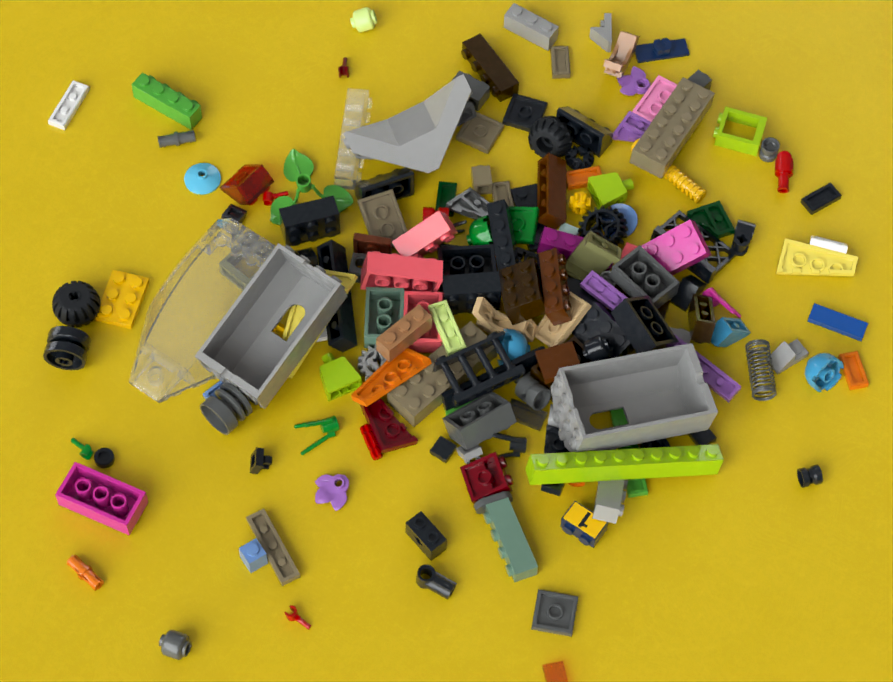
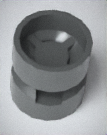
M527 375L517 383L515 395L526 402L531 408L539 411L549 403L551 391L544 385L539 384L540 382L532 376Z

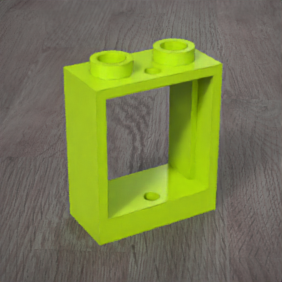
M725 107L724 112L720 113L717 123L720 125L715 127L713 137L716 138L714 145L757 156L767 117ZM726 120L757 128L753 141L723 133Z

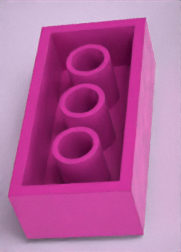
M74 462L55 494L60 506L127 535L131 534L148 504L145 491L77 462Z

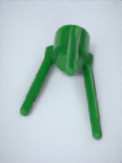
M335 416L294 425V428L320 425L322 432L327 433V435L303 450L301 455L311 451L327 439L336 436L335 431L339 430V424Z

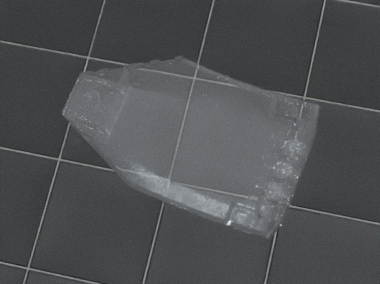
M233 218L218 219L180 260L148 307L129 383L158 403L168 400L171 396L181 394L186 389L195 388L207 383L210 379H216L217 377L213 372L207 371L195 358V355L276 246Z

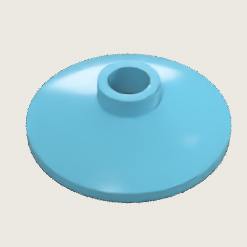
M198 163L186 171L184 182L189 191L205 195L212 193L219 187L221 174L212 164Z

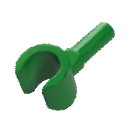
M72 438L71 442L81 449L80 456L89 460L94 453L90 445L81 444L75 438Z

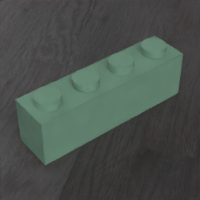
M509 498L487 504L485 513H483L484 520L492 528L490 531L494 542H498V552L501 559H505L507 563L505 568L508 576H512L514 582H518L537 575V562Z

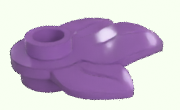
M637 67L632 68L631 75H623L621 78L617 77L618 83L622 87L620 92L624 95L645 94L651 86L648 79H646L645 72Z
M343 474L320 476L315 481L319 487L315 495V502L317 504L331 502L335 511L340 510L347 501L346 491L350 485L349 479ZM337 481H342V485L337 487Z

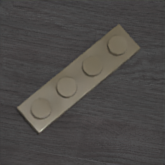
M265 509L247 516L246 520L255 537L267 553V559L281 585L284 586L300 578L298 569Z

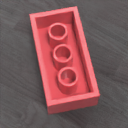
M367 252L361 268L360 289L384 287L404 288V291L438 292L443 281V261L436 258L426 259L417 256H401L397 253Z

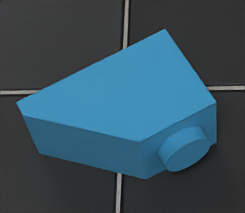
M721 317L716 322L711 343L717 347H728L745 338L751 332L741 319Z

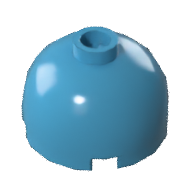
M503 329L505 336L501 344L510 360L530 352V345H528L523 333L514 329ZM497 359L499 366L502 365V360Z
M819 353L808 360L804 375L807 383L816 391L822 392L821 390L824 388L828 391L841 378L842 375L839 372L844 366L842 361L829 353Z

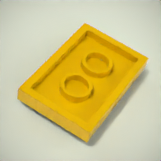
M113 270L101 299L99 313H97L95 321L132 329L150 283L149 278Z

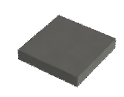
M538 589L531 630L572 637L578 596Z

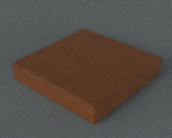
M572 341L535 351L545 384L554 382L559 368L580 364Z

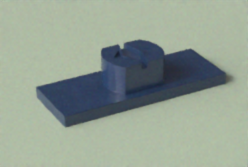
M663 38L662 40H654V43L637 45L635 55L638 63L689 56V50L685 38L677 40Z

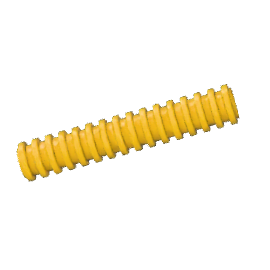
M637 139L632 144L631 151L633 150L639 139ZM675 165L669 167L664 178L669 179L670 183L673 182L677 189L681 190L682 193H686L687 197L690 196V199L694 200L696 204L700 203L705 198L707 191L705 189L702 190L698 183H694L693 179L685 176V173L677 169Z

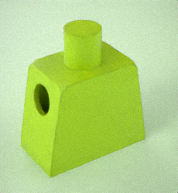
M614 172L588 177L587 189L599 210L601 205L607 209L608 206L625 203L627 191L634 189V184L630 178L622 181L618 173Z
M327 353L322 357L324 364L319 367L320 377L328 401L355 391L362 385L361 376L344 356L335 359L332 353Z

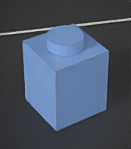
M257 538L239 548L240 558L250 573L268 564L267 553Z

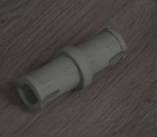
M194 130L180 133L176 131L174 134L158 136L160 148L170 145L180 146L183 143L196 142Z

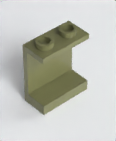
M589 231L567 258L565 265L567 274L572 278L582 281L592 270L600 276L612 262L616 264L620 261L622 249Z

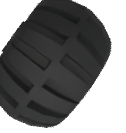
M545 116L538 119L531 126L528 135L531 150H534V153L542 158L548 153L559 158L565 156L569 152L568 149H571L573 142L570 126L566 127L567 123L555 116Z
M71 281L70 284L67 282L62 287L60 286L54 294L52 301L53 312L57 319L67 326L82 327L83 324L86 326L99 313L100 297L97 291L86 282L78 281L77 283V281Z

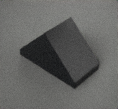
M693 275L683 277L677 294L671 298L670 302L686 312L690 306L693 294L700 295L707 284Z

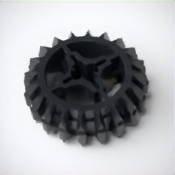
M601 205L598 210L594 206L593 212L587 211L588 216L582 215L583 221L579 222L581 228L578 229L580 237H585L589 231H592L616 246L618 244L624 245L622 238H627V233L625 232L628 231V226H626V219H623L624 215L619 213L618 209L612 210L611 206L605 209ZM601 224H602V226H603V228H604V230H605V231H604L605 235L603 234V232H602V230H601V229H602Z

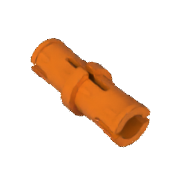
M76 554L68 559L67 565L78 574L79 579L87 582L94 591L101 588L104 581L95 574L90 565H86Z

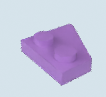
M629 111L613 132L612 139L635 142L642 137L651 122Z

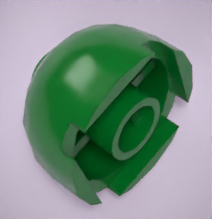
M488 215L480 217L471 223L469 234L466 235L470 246L493 244Z

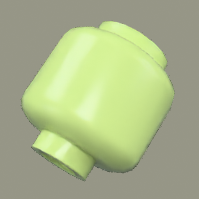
M365 7L355 10L350 21L352 27L356 28L358 32H365L375 28L377 18L374 10Z

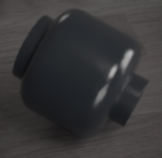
M596 335L585 341V349L582 352L587 361L591 360L594 362L609 358L613 348L606 336Z

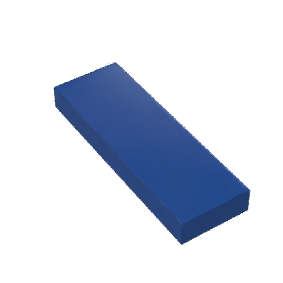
M815 303L807 322L858 341H862L868 325L867 322Z

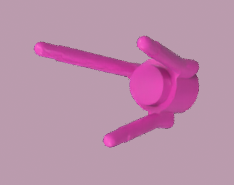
M713 287L706 289L702 293L704 296L712 297L713 307L720 303L732 314L741 318V315Z

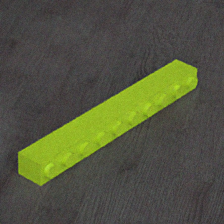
M718 444L530 454L525 470L530 485L714 475L718 474L724 459Z

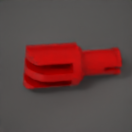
M781 151L775 160V176L778 177L777 191L779 193L789 192V178L793 176V159L788 151Z

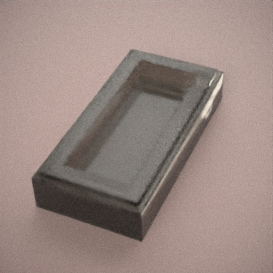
M512 398L510 404L516 421L540 431L548 412L543 410L536 411L528 404Z

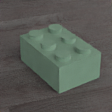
M366 287L364 348H368V346L375 348L376 338L404 316V288Z

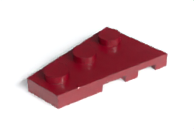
M381 398L368 407L360 404L382 454L418 443V439L414 435L412 436L406 430L407 427L396 419L393 411Z

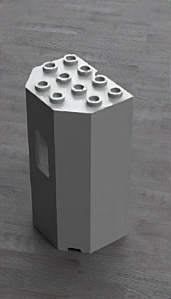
M279 243L195 355L199 363L210 373L213 372L217 379L223 383L227 382L235 386L247 400L255 405L259 403V406L264 409L347 297L344 290L345 287L341 284L342 281L334 275L328 276L319 265L313 267L309 264L311 261L303 255L299 257L290 246H282ZM300 305L305 309V316L288 340L285 341L272 331L290 307Z
M693 343L559 368L551 385L554 411L553 420L558 424L560 440L564 442L565 448L570 452L610 450L705 431L709 429L718 413L708 383L704 382L703 370ZM623 408L628 422L626 425L596 429L590 424L589 418L596 413Z

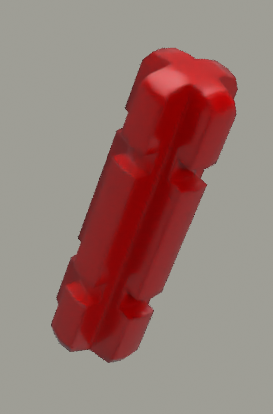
M365 424L361 426L360 431L363 434L371 457L375 461L381 459L383 455L378 448L373 432H371L370 425Z

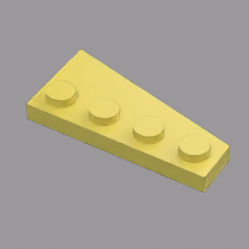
M785 238L776 274L854 276L858 257Z

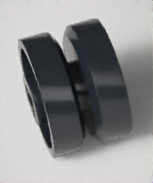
M56 326L51 328L47 337L48 344L45 346L43 354L44 360L48 364L63 370H79L84 368L91 343L90 336L74 327Z

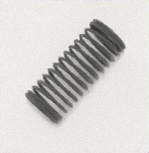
M763 339L752 340L745 345L752 398L758 401L770 400L777 395L770 343ZM755 345H767V347H756L749 350L750 347ZM768 356L767 358L753 359L755 357ZM768 360L767 362L753 363L755 361ZM769 364L767 366L754 367L755 365ZM766 367L769 368V369H767V370L764 369V370L755 371V369H762V368H766ZM766 371H769V373H763V374H759V375L755 374V373H758V372H766ZM770 375L769 377L756 378L758 376ZM771 379L769 381L756 382L758 380ZM772 383L770 385L756 386L758 384ZM769 390L772 391V392L766 393V394H759V393H757V392H764V391H769ZM774 393L773 395L768 396V397H761V398H760V397L754 396V394H756V395H769V394Z

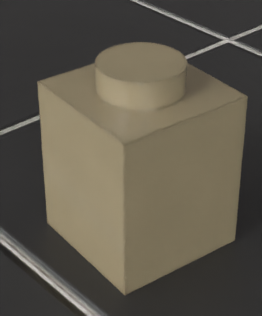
M490 165L472 167L471 180L473 190L479 195L492 194Z

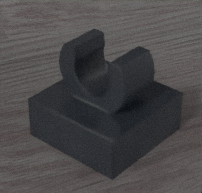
M256 447L251 454L250 473L258 474L261 469H269V465H272V457L264 456V448Z

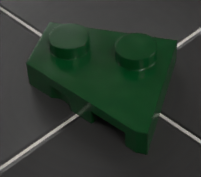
M720 200L687 211L686 215L718 239L734 234L735 229Z

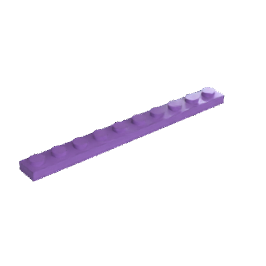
M593 270L580 283L581 288L611 311L625 298H628ZM676 336L679 342L675 346L687 344ZM696 351L703 370L704 382L708 383L710 389L729 403L741 390L742 386Z

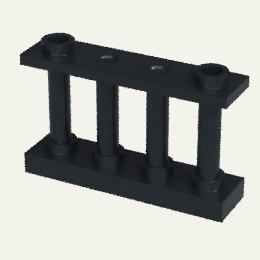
M497 331L493 332L486 339L450 356L446 357V355H443L435 360L434 372L442 369L455 392L451 400L454 409L523 377L526 371L523 365H513L501 344L505 336L504 331L499 333ZM492 345L495 347L506 367L505 372L501 374L495 372L483 349ZM475 353L478 355L489 375L488 380L484 382L478 380L466 357ZM460 362L472 384L471 388L467 390L461 389L449 365Z

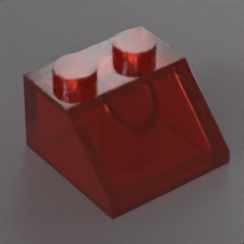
M249 164L242 166L220 189L240 205L250 206L257 202L261 194L270 189V185L274 183V180L262 164Z

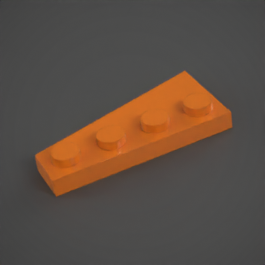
M409 348L405 349L392 361L383 363L351 394L352 400L368 407L432 364L430 358Z

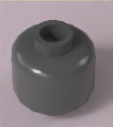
M169 630L166 635L163 634L161 636L159 646H161L163 655L180 660L189 654L192 642L189 641L187 634L176 630Z

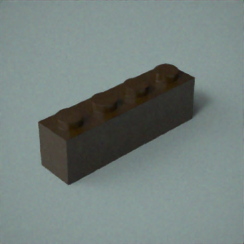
M481 34L462 42L461 54L463 58L469 61L473 71L479 74L481 81L490 86V92L494 97H497L502 102L512 97L513 93L518 94V80Z

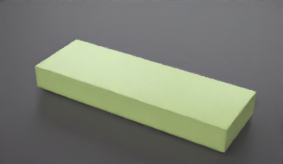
M447 300L428 305L429 312L448 356L467 348Z

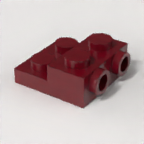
M496 452L460 467L473 504L482 498L502 491H513L511 485L514 484L513 479L505 471V468L508 467L507 462L503 456L500 457Z

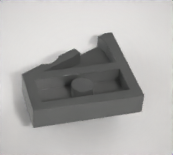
M470 187L447 202L445 207L449 208L452 212L476 220L488 215L487 204L489 202Z

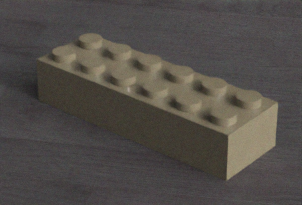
M683 77L633 148L629 163L662 179L710 109L715 93Z
M471 321L460 329L466 347L487 338V335ZM444 345L440 346L429 356L432 364L387 393V403L413 427L418 425L443 403L441 393L452 389L443 370L440 369L436 372L433 370L437 358L443 355L448 356ZM493 345L483 349L490 362L497 357V351ZM476 353L466 357L475 375L484 368ZM459 361L449 365L459 385L469 381Z

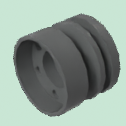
M225 382L220 386V389L214 391L215 397L209 396L200 404V410L214 428L222 434L228 435L238 426V421H244L246 416L252 413V407L247 398L235 386Z

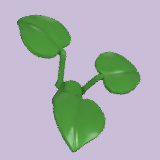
M292 149L285 160L283 170L286 179L291 182L296 181V196L294 201L288 196L276 198L271 205L270 221L280 225L279 209L296 205L300 192L307 193L313 189L321 198L334 196L339 213L353 204V198L349 192L338 185L326 186L324 194H321L315 185L311 183L310 176L314 170L312 161L307 156Z

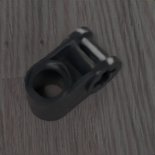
M738 219L731 249L737 252L736 256H744L747 253L756 224Z

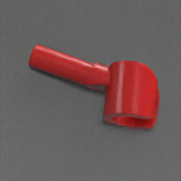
M266 191L263 194L264 205L270 206L273 203V199L280 196H288V191L274 194Z
M290 605L289 607L294 613L288 614L285 612L289 621H297L309 630L311 625L298 615L295 606Z

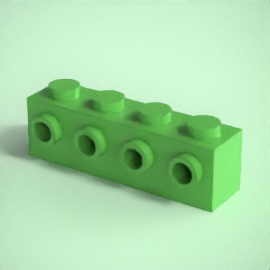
M142 72L131 84L134 98L190 130L202 119L201 105L197 101L190 100L181 92L174 91L167 84L160 83L151 75L148 76Z

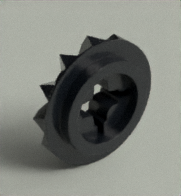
M582 144L577 147L574 145L565 154L566 164L573 170L589 168L594 163L593 152L589 150V147H583ZM577 154L583 156V162L580 158H577Z

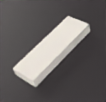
M73 80L50 116L48 124L65 130L89 92V86Z

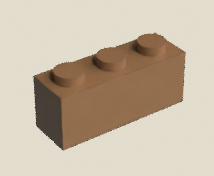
M418 304L376 338V350L388 362L392 361L432 328V316Z

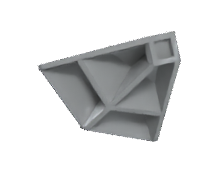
M462 74L425 101L391 118L344 132V144L347 149L351 148L353 154L358 159H376L417 171L431 173L440 168L464 108L473 94L464 74Z

